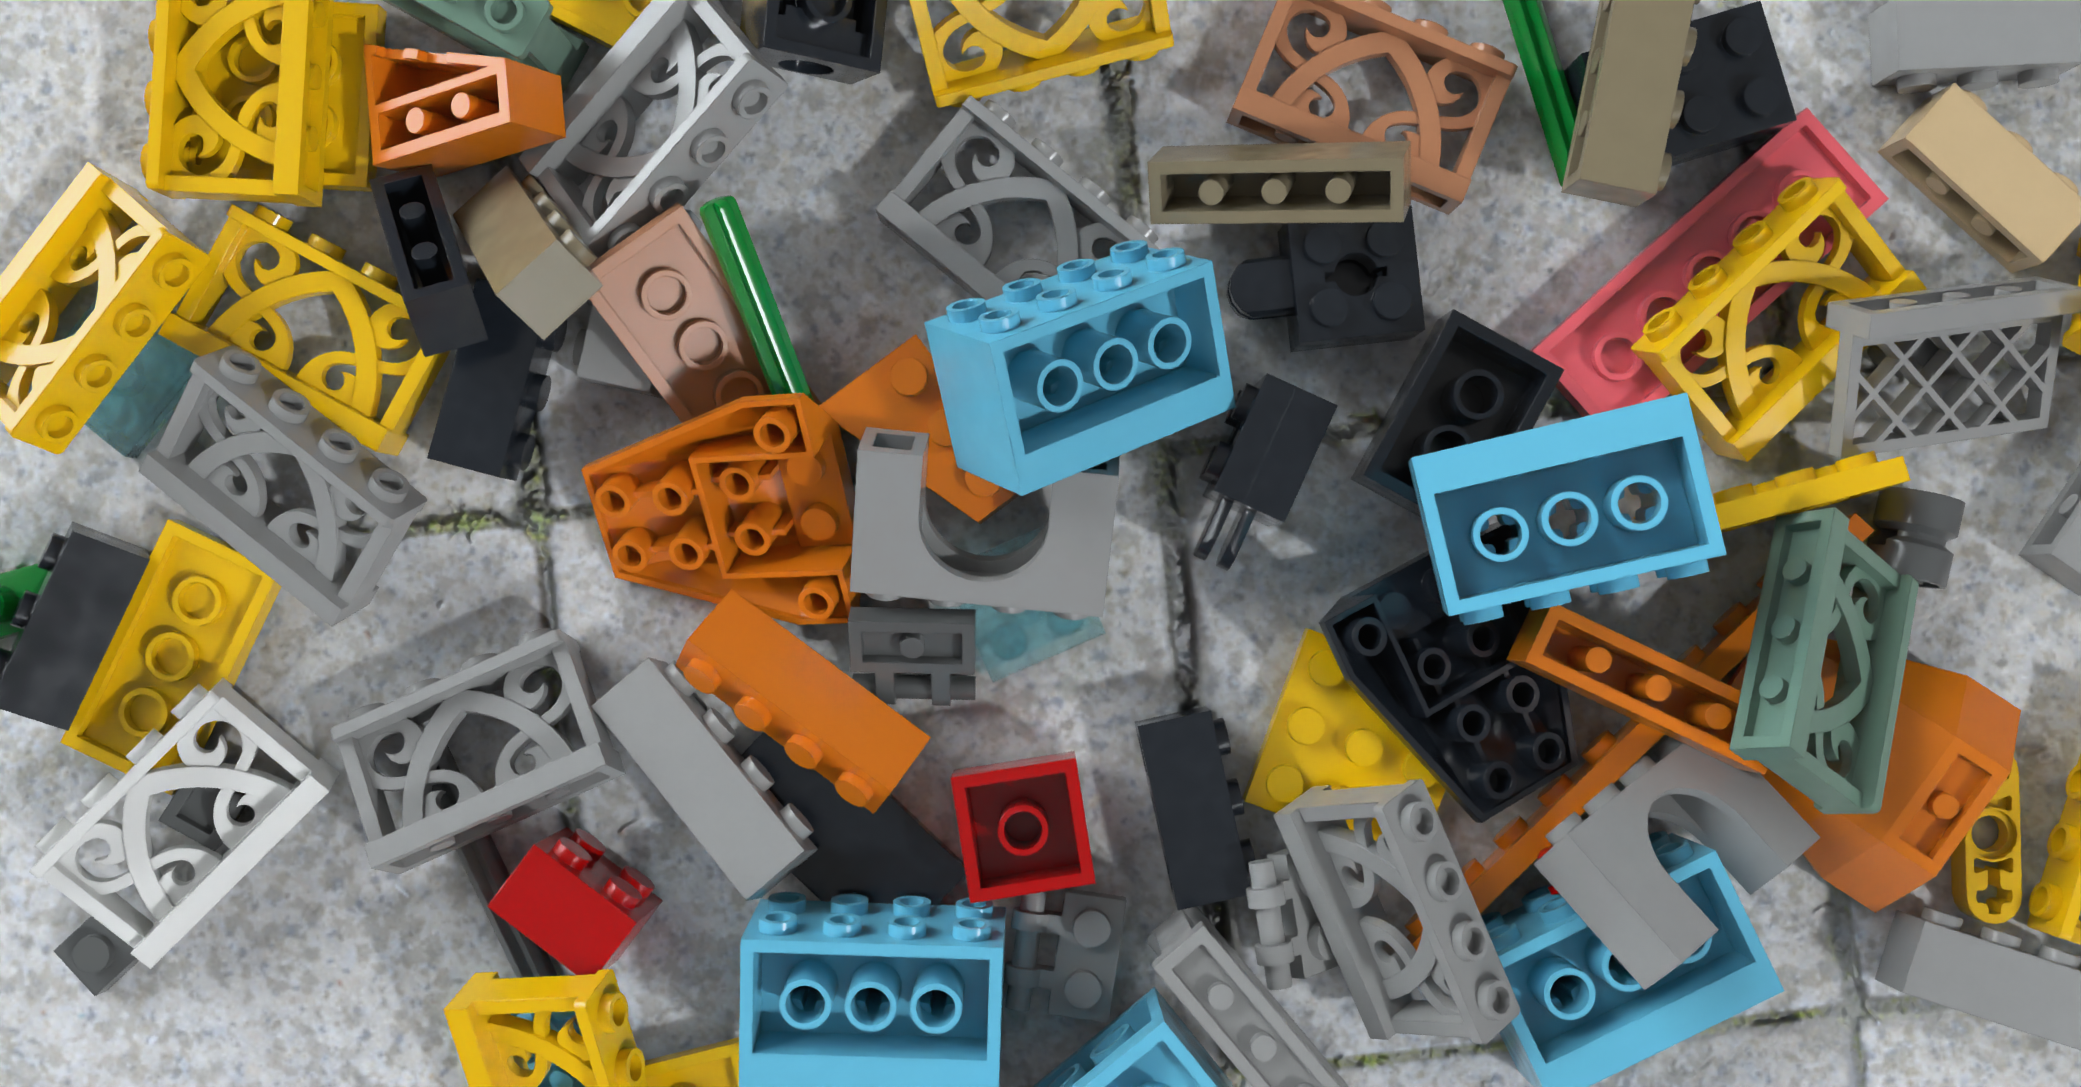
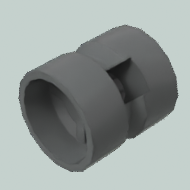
M1889 487L1880 490L1872 521L1880 529V534L1869 538L1867 547L1900 575H1911L1919 582V587L1946 589L1954 554L1945 545L1947 541L1958 537L1966 503L1950 496L1917 489Z

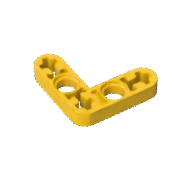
M2014 757L2011 773L1978 817L1980 819L1989 815L1995 820L1999 830L1997 840L1989 848L1979 849L1973 842L1971 827L1951 855V886L1954 903L1967 916L1991 924L2004 923L2014 917L2021 906L2022 900L2019 770ZM1974 859L1998 862V866L1994 868L1984 865V869L1974 866ZM1988 884L1997 888L1996 897L1988 898L1986 903L1977 901L1976 894L1978 890L1987 889Z

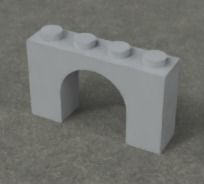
M866 427L857 450L850 592L866 593L870 598L880 601H893L901 597L927 599L932 604L940 607H958L964 603L991 606L998 612L1017 614L1025 610L1053 612L1056 616L1067 620H1082L1088 616L1103 617L1119 483L1120 456L1053 483L1049 514L1038 535L1027 545L1016 551L1003 555L983 556L966 552L952 545L937 531L928 515L925 490L930 433Z
M1671 737L1653 752L1661 761L1656 764L1647 755L1619 778V781L1626 787L1620 792L1611 783L1586 803L1582 808L1589 814L1587 819L1583 821L1576 812H1573L1552 829L1545 838L1553 847L1534 863L1535 867L1644 990L1682 964L1719 930L1659 862L1649 839L1648 818H1657L1674 823L1695 836L1704 846L1716 850L1723 866L1750 895L1788 868L1821 838L1761 774L1734 768Z

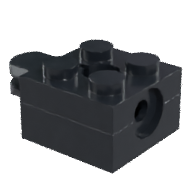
M743 0L740 29L773 68L846 84H854L877 75L881 71L888 0Z
M1412 205L1409 207L1404 222L1284 223L1278 231L1280 256L1243 261L1235 268L1227 284L1226 295L1230 307L1237 316L1248 320L1287 317L1290 352L1411 340L1425 330Z
M1268 373L1254 386L1246 383L1243 390L1238 391L1235 397L1236 408L1229 410L1224 422L1234 427L1227 443L1220 440L1217 446H1213L1199 476V479L1208 483L1203 497L1216 503L1196 544L1194 556L1205 561L1220 534L1230 510L1238 512L1216 561V566L1226 571L1232 566L1253 520L1266 526L1285 522L1338 406Z

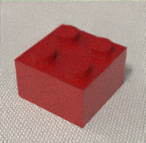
M1075 751L953 771L950 778L970 904L1096 884Z
M566 827L531 847L487 907L574 974L590 975L596 974L598 970L608 969L621 957L663 900L652 893L655 885L643 873L630 866H625L622 870L603 854L606 848L596 837L582 829L577 828L573 832Z

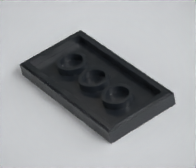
M764 732L742 754L744 759L750 755L754 756L767 769L775 782L769 789L782 806L785 807L788 803L793 804L811 824L814 832L808 838L818 850L791 873L820 901L831 902L832 897L840 894H859L866 896L868 903L893 904V900L898 897L921 896L928 898L931 901V905H938L966 875L964 862L891 793L874 814L864 806L852 805L838 794L833 783L814 769H806L793 762L786 754L784 747Z

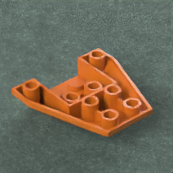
M805 393L741 397L592 461L581 469L615 578L718 604L732 588L770 618L797 625L848 623L850 607H860L861 593L850 592L855 490L839 424Z
M1828 638L1821 670L1824 703L1833 697L1840 662L1837 641ZM1748 654L1727 683V685L1740 691L1742 689ZM1906 659L1882 806L1878 813L1823 814L1814 807L1813 800L1770 769H1767L1765 775H1761L1821 837L1802 854L1815 872L1874 913H1877L1937 876L2011 773L2021 710L1967 675Z

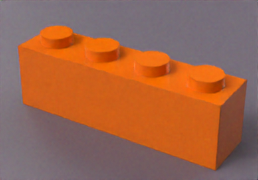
M732 588L690 635L675 664L678 669L683 671L684 677L694 688L700 692L715 695L734 710L736 717L745 726L754 731L766 733L784 747L786 754L793 762L803 768L814 769L835 785L836 791L844 800L858 807L864 806L873 814L890 795L931 738Z
M1560 605L1538 610H1531L1530 608L1506 660L1734 768L1765 775L1768 768L1759 761L1743 760L1729 750L1741 694L1740 690Z

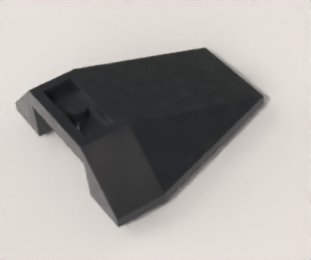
M1499 522L1489 525L1488 529L1480 532L1482 544L1493 545L1496 553L1504 550V540L1512 535L1510 526L1500 525ZM1428 550L1341 597L1320 620L1319 625L1345 681L1475 822L1483 823L1579 764L1568 689L1506 660L1530 610V607H1525L1524 600L1502 604L1504 617L1490 621L1464 625L1463 622H1460L1459 614L1448 616L1442 608Z

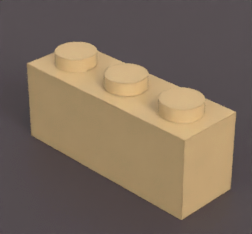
M1956 83L1926 98L1877 151L2010 273L2043 264L2081 223V197L2078 195L2077 186L2066 176L2049 169L2033 154L2032 146L2024 137L2006 130L1987 112L1986 104L1980 97L1968 90L1961 89Z

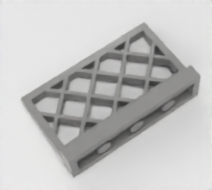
M2035 276L1828 302L1825 327L1840 331L1828 454L1842 459L1870 451L1882 453L2048 428L2063 315L2081 313V287ZM2037 324L2035 344L2022 357L2013 344L2030 325ZM1979 331H1982L1991 343L1970 364L1961 351ZM1926 338H1931L1939 350L1919 372L1908 358ZM1878 345L1886 357L1870 376L1865 379L1860 373L1863 346ZM2004 357L2013 369L1992 390L1983 378ZM1952 364L1961 374V377L1941 399L1931 385ZM1899 370L1909 381V384L1892 404L1888 406L1878 393ZM2025 383L2029 388L2026 411L2023 414L2013 415L2005 405ZM1974 390L1983 403L1966 422H1961L1954 414V411ZM1922 397L1932 410L1915 429L1909 430L1901 420ZM1869 404L1880 417L1863 437L1853 438L1855 419Z

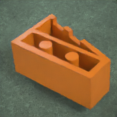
M364 44L373 166L401 172L432 164L437 178L566 138L560 75L504 57L453 52L441 54L412 48L400 50Z
M916 334L819 405L838 422L841 428L860 441L866 427L930 433L926 487L980 525L1020 496L957 467L932 355Z

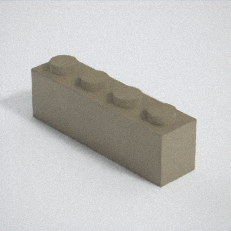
M1701 0L1599 1L1561 193L1636 208L1655 196L1657 191L1663 190L1669 178L1672 165V155L1665 152L1669 129H1673L1677 125L1683 110L1684 91L1677 88L1681 68L1689 63L1696 45L1697 29L1690 27L1694 4L1697 5Z
M1411 141L1163 146L1147 162L1151 224L1404 222L1411 204Z
M506 165L452 215L496 296L543 340L603 287L590 268V265L597 257L582 241L583 237L568 222L569 218L554 202L545 187L531 174H528L521 180Z

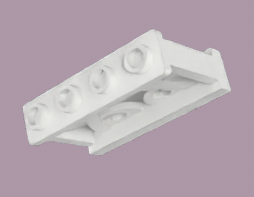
M222 678L209 691L200 684L195 686L170 711L180 720L164 736L153 728L125 756L135 765L120 780L108 773L80 801L90 809L75 824H72L63 817L34 846L44 855L29 872L38 879L44 878L134 948L130 954L150 969L330 791L339 775V772L323 758L316 759L232 688L233 685L225 678ZM212 721H224L230 723L239 731L242 738V753L236 765L222 763L228 750L226 740L222 734L219 736L218 746L212 750H205L198 745L196 735L202 725ZM177 743V750L183 763L151 769ZM258 747L298 780L292 784L267 772L250 768L257 754ZM204 787L221 789L215 800L213 819L220 839L229 848L222 856L209 848L193 844L175 845L154 854L150 836V810L153 794L181 788ZM235 791L245 793L238 802L237 807L239 805H249L255 812L254 819L249 822H237L229 815V804ZM126 794L122 824L113 820H100ZM91 839H103L109 844L110 853L103 857H97L94 862L101 865H116L126 859L129 870L115 877H95L81 866L79 862L80 847ZM186 860L193 865L195 876L192 880L184 882L175 877V867L166 871L163 876L159 867L173 861ZM134 883L140 897L156 921L153 923L115 892L127 888Z

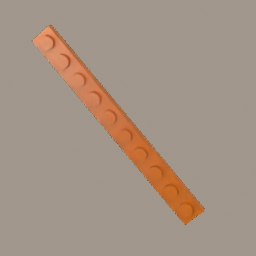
M1857 513L1846 516L1850 519L1848 530L1860 541L1863 542L1874 531ZM1765 574L1756 583L1761 590ZM1761 593L1746 607L1741 602L1730 607L1713 624L1712 627L1718 634L1703 649H1700L1695 644L1676 660L1720 681L1749 653ZM1630 719L1614 735L1609 730L1604 731L1581 753V756L1587 761L1570 778L1565 773L1555 778L1538 794L1537 799L1542 805L1526 821L1519 815L1506 824L1493 839L1498 848L1482 864L1474 858L1461 868L1480 914L1537 859V855L1543 848L1552 845L1545 838L1552 829L1573 812H1576L1579 816L1586 811L1582 807L1609 784H1614L1665 734L1633 719ZM1415 913L1404 927L1410 932L1406 938L1417 951L1423 927L1417 913Z

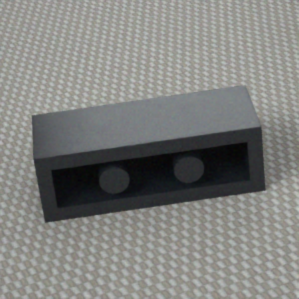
M432 164L370 179L369 182L403 301L424 357L489 340Z
M477 278L473 293L489 340L457 349L427 458L491 476L517 481L519 471L527 469L533 456L535 437L530 434L536 411H542L549 398L551 378L546 373L552 351L558 352L565 340L567 319L543 340L496 296L487 280Z
M73 521L65 536L53 532L37 566L48 571L38 593L25 590L15 609L10 625L21 629L11 650L0 648L1 710L60 729L69 730L150 561L147 549Z
M1203 706L1135 721L1172 896L1177 909L1183 910L1247 896L1246 888L1250 886L1248 877H1250L1248 863L1256 859L1250 838L1239 840L1234 816L1243 815L1245 812L1237 779L1226 780L1221 756L1231 754L1230 741L1224 719L1218 718L1213 720L1211 710Z

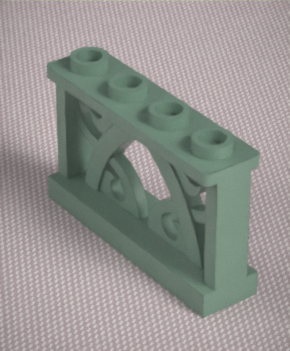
M383 0L479 55L504 57L560 75L562 95L589 49V46L583 39L551 21L549 16L553 11V6L548 0Z
M1836 507L1776 517L1729 750L1743 760L1759 761L1813 800L1814 807L1823 814H1875L1881 810L1919 582L1909 574L1900 575L1848 530L1850 519ZM1834 631L1840 652V662L1833 697L1824 703L1821 670L1828 634Z

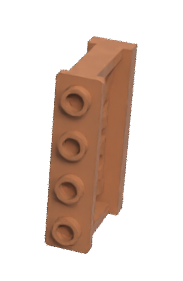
M1277 0L1226 123L1277 144L1385 142L1386 129L1401 125L1415 126L1416 133L1411 131H1402L1400 133L1406 141H1411V200L1448 215L1453 212L1464 200L1472 181L1473 171L1518 66L1504 60L1505 54L1494 46L1479 42L1468 45L1449 37L1447 29L1436 22L1426 19H1416L1413 22L1391 13L1392 8L1382 0ZM1303 13L1326 21L1329 27L1327 35L1323 37H1314L1306 27L1304 42L1308 50L1315 55L1308 61L1292 48L1287 35L1289 22L1294 17ZM1347 30L1360 35L1359 37L1346 40ZM1275 49L1282 60L1294 69L1295 72L1283 82L1271 97L1257 91V87L1272 51ZM1386 57L1401 79L1413 111L1401 110L1385 114L1372 122L1363 134L1348 129L1350 112L1346 96L1339 85L1328 75L1357 62ZM1420 61L1432 65L1427 74ZM1454 74L1475 84L1478 91V103L1473 111L1460 117L1439 116L1438 106L1445 107L1454 104L1463 94H1453L1446 90L1444 82L1447 76ZM1313 85L1320 88L1331 100L1333 112L1330 116L1322 118L1310 112L1309 104L1312 101L1322 99L1317 92L1309 89ZM1469 130L1453 170L1449 171L1440 167L1441 131L1459 132Z

